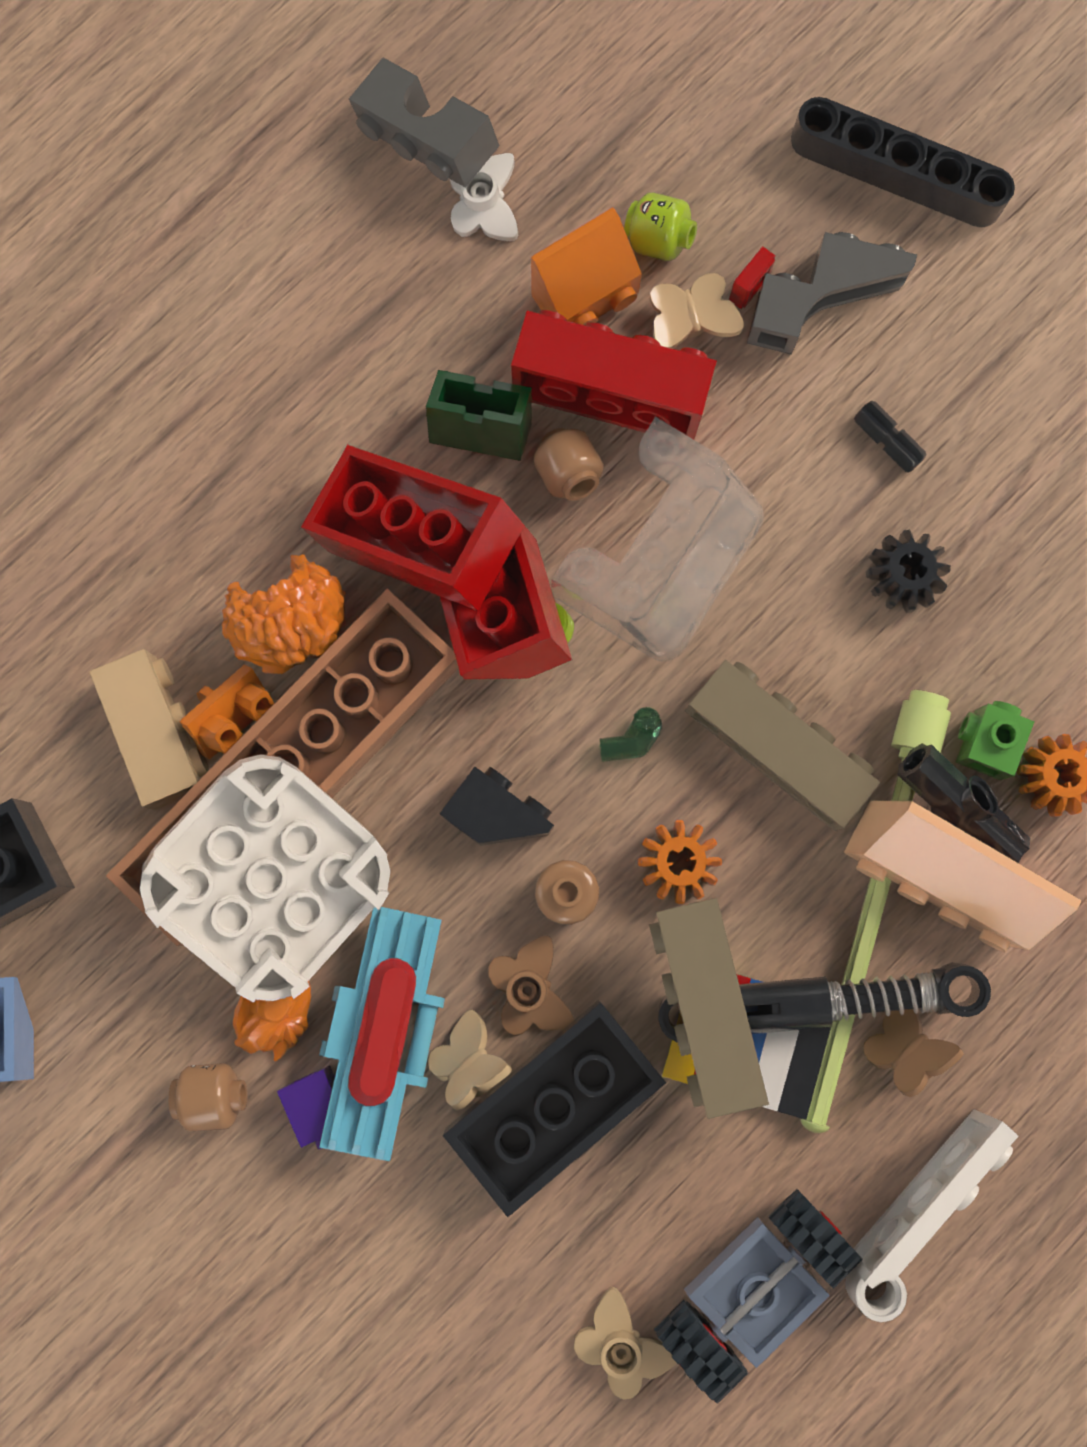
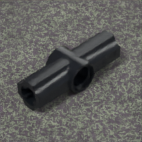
M922 743L910 750L907 757L899 764L897 775L930 805L931 813L1017 863L1020 862L1021 857L1030 849V837L999 809L997 798L986 781L975 775L970 778L964 776L932 744L926 746Z

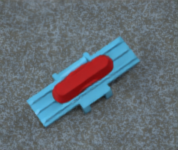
M375 907L372 910L355 989L343 986L334 987L331 1001H335L336 1006L328 1041L322 1040L319 1056L338 1059L339 1061L319 1148L390 1161L406 1084L427 1087L428 1078L424 1077L430 1044L438 1008H443L445 998L426 994L442 920L381 907L379 910ZM412 1003H417L419 1006L405 1071L399 1072L398 1067L405 1043Z

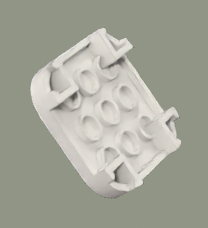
M256 755L241 759L225 770L156 844L143 864L140 893L145 913L157 928L159 926L164 928L236 988L238 995L253 1003L255 999L275 1001L292 996L294 999L309 988L308 981L375 907L378 910L381 908L389 894L387 889L390 868L387 854L374 836L303 772L280 757Z

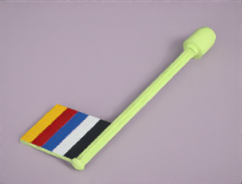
M911 690L909 700H904L902 703L891 744L892 747L900 750L898 757L902 761L907 757L910 750L922 743L926 746L932 744L941 753L951 712L947 710L948 698L927 691ZM897 776L891 801H913L915 791ZM870 877L841 985H845L847 980L858 984L862 978L865 979L891 884V880L885 877L883 882ZM736 974L739 984L763 982ZM746 1006L745 1010L746 1012L758 1011V1007ZM681 1010L676 1025L684 1023ZM848 1015V1020L844 1016L841 1021L833 1020L832 1027L752 1034L769 1105L762 1107L801 1118L804 1128L813 1133L827 1132L830 1126L826 1125L855 1015ZM672 1040L662 1077L688 1084L687 1076L696 1074L692 1055L681 1056L678 1042Z

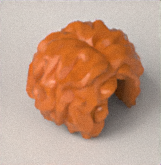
M305 554L300 556L291 555L290 569L292 573L288 579H281L276 586H270L267 591L257 590L253 594H249L241 588L239 582H233L227 587L229 593L224 595L226 607L222 610L223 636L229 640L235 651V657L238 660L249 661L262 667V672L265 674H284L294 666L303 664L307 657L320 658L337 640V633L340 631L342 622L345 620L344 601L346 593L342 590L338 578L333 575L331 576L325 567L316 565L315 562H309Z

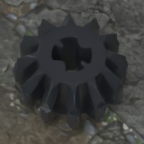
M910 529L904 530L900 534L899 540L892 535H888L881 541L883 549L875 548L870 553L869 558L875 566L870 567L866 571V577L871 580L880 581L871 592L875 597L886 592L889 595L886 600L887 608L893 609L901 600L905 612L912 613L916 609L917 603L928 608L935 602L934 594H942L946 590L947 584L940 577L950 572L951 565L937 562V559L945 550L942 546L936 547L932 551L927 547L930 542V534H923L917 542H915ZM905 563L912 567L910 573L913 576L912 579H907L903 576L905 573L903 565Z

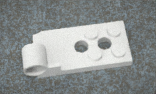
M974 1109L853 1248L863 1260L846 1276V1290L850 1299L867 1318L876 1322H887L901 1314L906 1305L907 1291L899 1275L956 1209L961 1211L972 1203L979 1192L977 1184L988 1171H996L1008 1161L1013 1152L1011 1145L1018 1138V1135L1003 1121ZM886 1281V1291L882 1297L876 1300L865 1299L867 1285L873 1289L878 1284Z

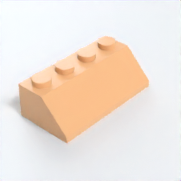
M870 801L844 851L845 854L859 861L856 869L861 873L881 882L887 877L900 885L897 892L903 897L920 905H925L927 901L941 909L938 914L940 918L963 929H966L967 925L974 927L981 932L978 938L980 941L1002 952H1007L1009 946L1030 950L1072 915L1081 903L1080 899L913 801Z

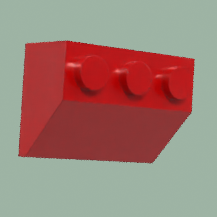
M525 525L479 611L440 596L460 676L464 680L529 679L572 660L537 540Z

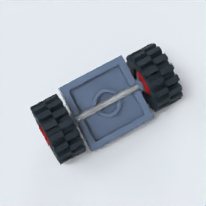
M798 1189L789 1195L768 1216L796 1250L791 1245L786 1248L757 1217L684 1288L688 1297L712 1323L710 1324L688 1301L683 1300L654 1328L655 1334L662 1341L665 1349L672 1354L675 1362L683 1368L690 1379L694 1380L697 1387L717 1404L748 1374L742 1361L734 1354L731 1347L725 1343L728 1339L757 1368L830 1296L803 1266L806 1263L803 1257L833 1289L863 1260L841 1236L843 1233L821 1210L818 1211Z

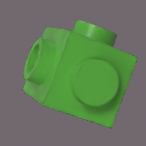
M994 701L993 704L988 703L975 709L974 713L968 712L959 729L958 739L963 740L955 763L998 780L1015 776L1035 721L1020 716L1022 713L1020 708L1002 701Z

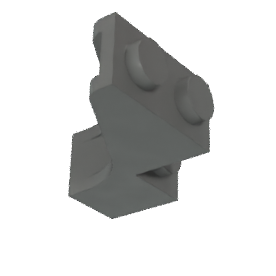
M825 232L816 254L809 284L801 282L797 276L792 274L778 273L772 275L766 273L759 292L747 344L792 355L799 339L801 328L810 317L827 308L900 290L915 266L917 254L905 252L902 247L895 244L884 243L877 245L860 241L857 236L846 232L834 234Z

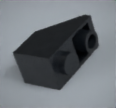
M490 766L485 773L474 767L439 813L445 820L480 846L548 836L554 828V824L547 820L552 814L549 809L529 795L523 802L510 793L508 790L513 783Z

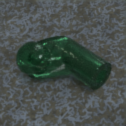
M651 707L640 708L635 712L634 719L623 736L599 738L601 761L633 759L647 755L662 731V721L659 713Z

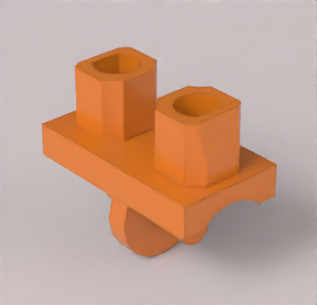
M244 664L217 689L213 690L208 686H204L196 694L200 703L179 722L193 738L201 755L210 760L217 752L226 754L242 737L241 731L253 720L257 722L275 703L263 687L253 668Z

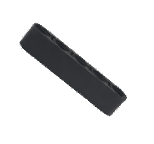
M823 97L810 98L799 109L791 135L792 147L797 154L972 226L987 227L997 221L1014 195V180L1004 169ZM807 125H817L823 131H812ZM850 142H859L866 149H857ZM893 159H901L909 167L899 166ZM936 176L946 177L952 184H944ZM980 193L990 195L995 202L983 199Z

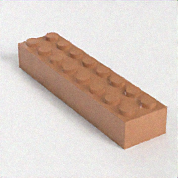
M387 588L128 852L106 877L146 915L140 893V881L144 862L156 844L217 778L241 759L256 755L280 757L297 767L327 795L333 798L458 669L454 650ZM158 927L176 946H184L164 928Z

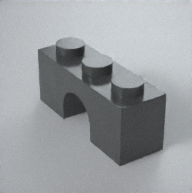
M384 57L349 98L358 118L356 124L368 138L373 141H378L379 138L384 140L401 157L408 161H412L415 158L425 164L430 172L442 181L451 179L466 188L500 146L489 116L454 96L451 97L439 112L431 116L422 117L430 108L418 76Z

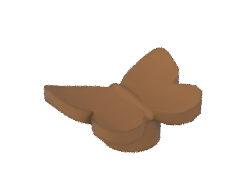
M550 936L539 937L523 946L518 952L517 959L510 956H499L494 958L489 965L488 975L492 984L497 989L506 993L507 1001L502 1008L501 1021L508 1033L513 1035L523 1034L531 1027L532 1023H535L543 1030H562L575 1020L566 1003L550 990L551 982L547 980L554 955L553 941Z
M913 1009L904 1010L903 1015L900 1014V1010L890 1011L889 1016L885 1015L882 1025L885 1033L869 1037L864 1042L863 1051L872 1065L879 1069L886 1070L892 1068L894 1070V1084L903 1095L908 1097L918 1095L925 1088L928 1079L932 1076L941 1075L964 1055L963 1050L955 1043L939 1039H928V1036L923 1034L918 1013H914Z

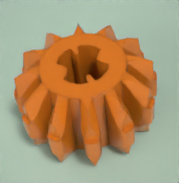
M1069 734L1059 735L1056 741L1050 736H1045L1038 739V749L1029 747L1024 750L1023 756L1029 764L1018 766L1016 773L1020 776L1028 777L1029 783L1021 785L1018 792L1021 794L1035 793L1031 801V808L1038 810L1047 805V810L1051 817L1061 816L1064 810L1070 815L1082 812V802L1087 804V758L1085 757L1087 742L1082 741L1073 746L1071 735ZM1061 767L1063 769L1060 777L1065 783L1058 784L1056 782L1059 773L1054 768Z
M676 820L673 826L674 838L671 837L664 825L657 826L655 828L656 835L662 842V845L652 839L645 838L642 846L654 853V858L641 857L637 860V865L640 867L654 866L655 872L645 876L642 879L643 884L648 886L660 879L663 883L656 893V897L660 900L668 895L671 886L674 887L676 904L685 903V886L688 887L695 899L703 898V889L697 881L701 880L711 886L716 885L718 879L713 874L705 871L706 867L722 865L721 858H706L705 851L713 849L717 845V841L712 838L700 845L697 840L703 832V827L699 824L692 828L688 837H685L684 821ZM685 850L690 858L686 859V862H692L690 871H679L675 875L669 869V866L673 865V863H667L668 854L676 855Z

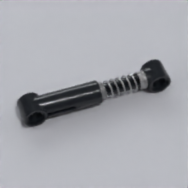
M953 962L940 968L931 969L929 974L927 972L925 974L917 973L912 979H909L904 974L900 980H895L890 975L886 981H881L878 977H875L873 982L868 983L862 978L858 984L847 980L845 985H840L836 981L829 983L826 976L739 984L744 1006L758 1007V1011L746 1012L751 1034L832 1027L833 1020L841 1021L843 1016L848 1020V1015L858 1014V1017L861 1019L862 1014L872 1013V1016L875 1018L877 1012H886V1015L889 1016L890 1011L900 1010V1014L903 1015L904 1010L913 1009L916 1014L919 1009L922 1013L934 1011L938 1015L953 1013L961 1017H971L982 1012L991 999L989 981L980 970L966 964ZM966 976L972 986L971 993L965 1001L955 1003L950 997L949 986L956 977ZM665 995L659 1005V1024L661 1030L668 1038L678 1042L674 1025L669 1019V1011L675 1004L669 1005Z

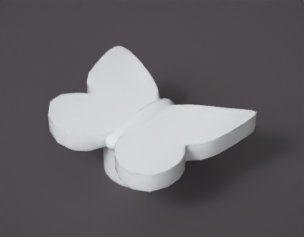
M511 153L491 156L466 188L450 179L454 191L461 195L460 201L454 205L451 211V222L454 231L461 237H469L479 228H482L484 234L493 239L502 241H515L517 239L518 229L515 217L510 207L502 199L504 197L502 190L508 183L514 169V156Z

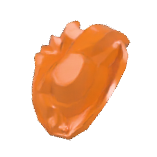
M311 987L294 999L292 996L275 1001L255 999L253 1003L241 996L234 1011L233 1026L237 1036L234 1044L250 1054L259 1050L263 1052L272 1050L274 1053L273 1060L276 1062L281 1059L289 1048H293L296 1045L299 1037L309 1027L307 1014L311 1002Z

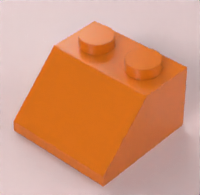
M614 207L531 256V296L541 310L557 312L563 315L567 321L586 325L590 322L597 323L600 316L612 309L614 312L622 311L631 305L638 296L642 273L620 217Z

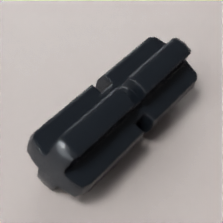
M876 401L868 402L857 412L854 418L855 422L877 444L882 442L885 445L883 450L905 472H911L925 459L926 451L904 429L898 431L895 428L898 423Z

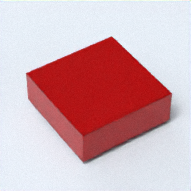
M762 246L734 281L728 300L739 309L745 308L761 289L766 273L771 274L776 261V255Z

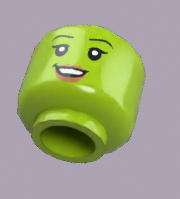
M647 193L639 201L635 200L629 207L624 230L627 238L630 239V245L636 253L664 261H672L680 255L683 248H691L697 232V222L691 220V209L686 201L659 193Z

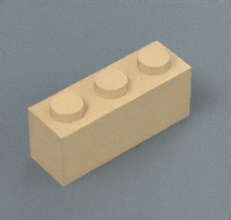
M142 649L89 671L142 807L156 810L180 800L209 771L205 757L201 755L198 748H192L186 730L179 722L187 715V712L181 702L174 703L168 687L174 685V680L163 658L157 660L153 654Z

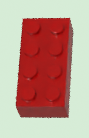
M527 310L511 363L512 384L532 388V403L693 445L717 360L707 358L703 351L695 348L683 347L676 350L661 346L659 341L649 336L634 335L631 338L615 334L611 328L600 323L590 322L586 325L567 321L563 315L554 311L541 310L539 313Z
M347 444L301 528L331 554L479 611L519 537L524 524L501 497Z

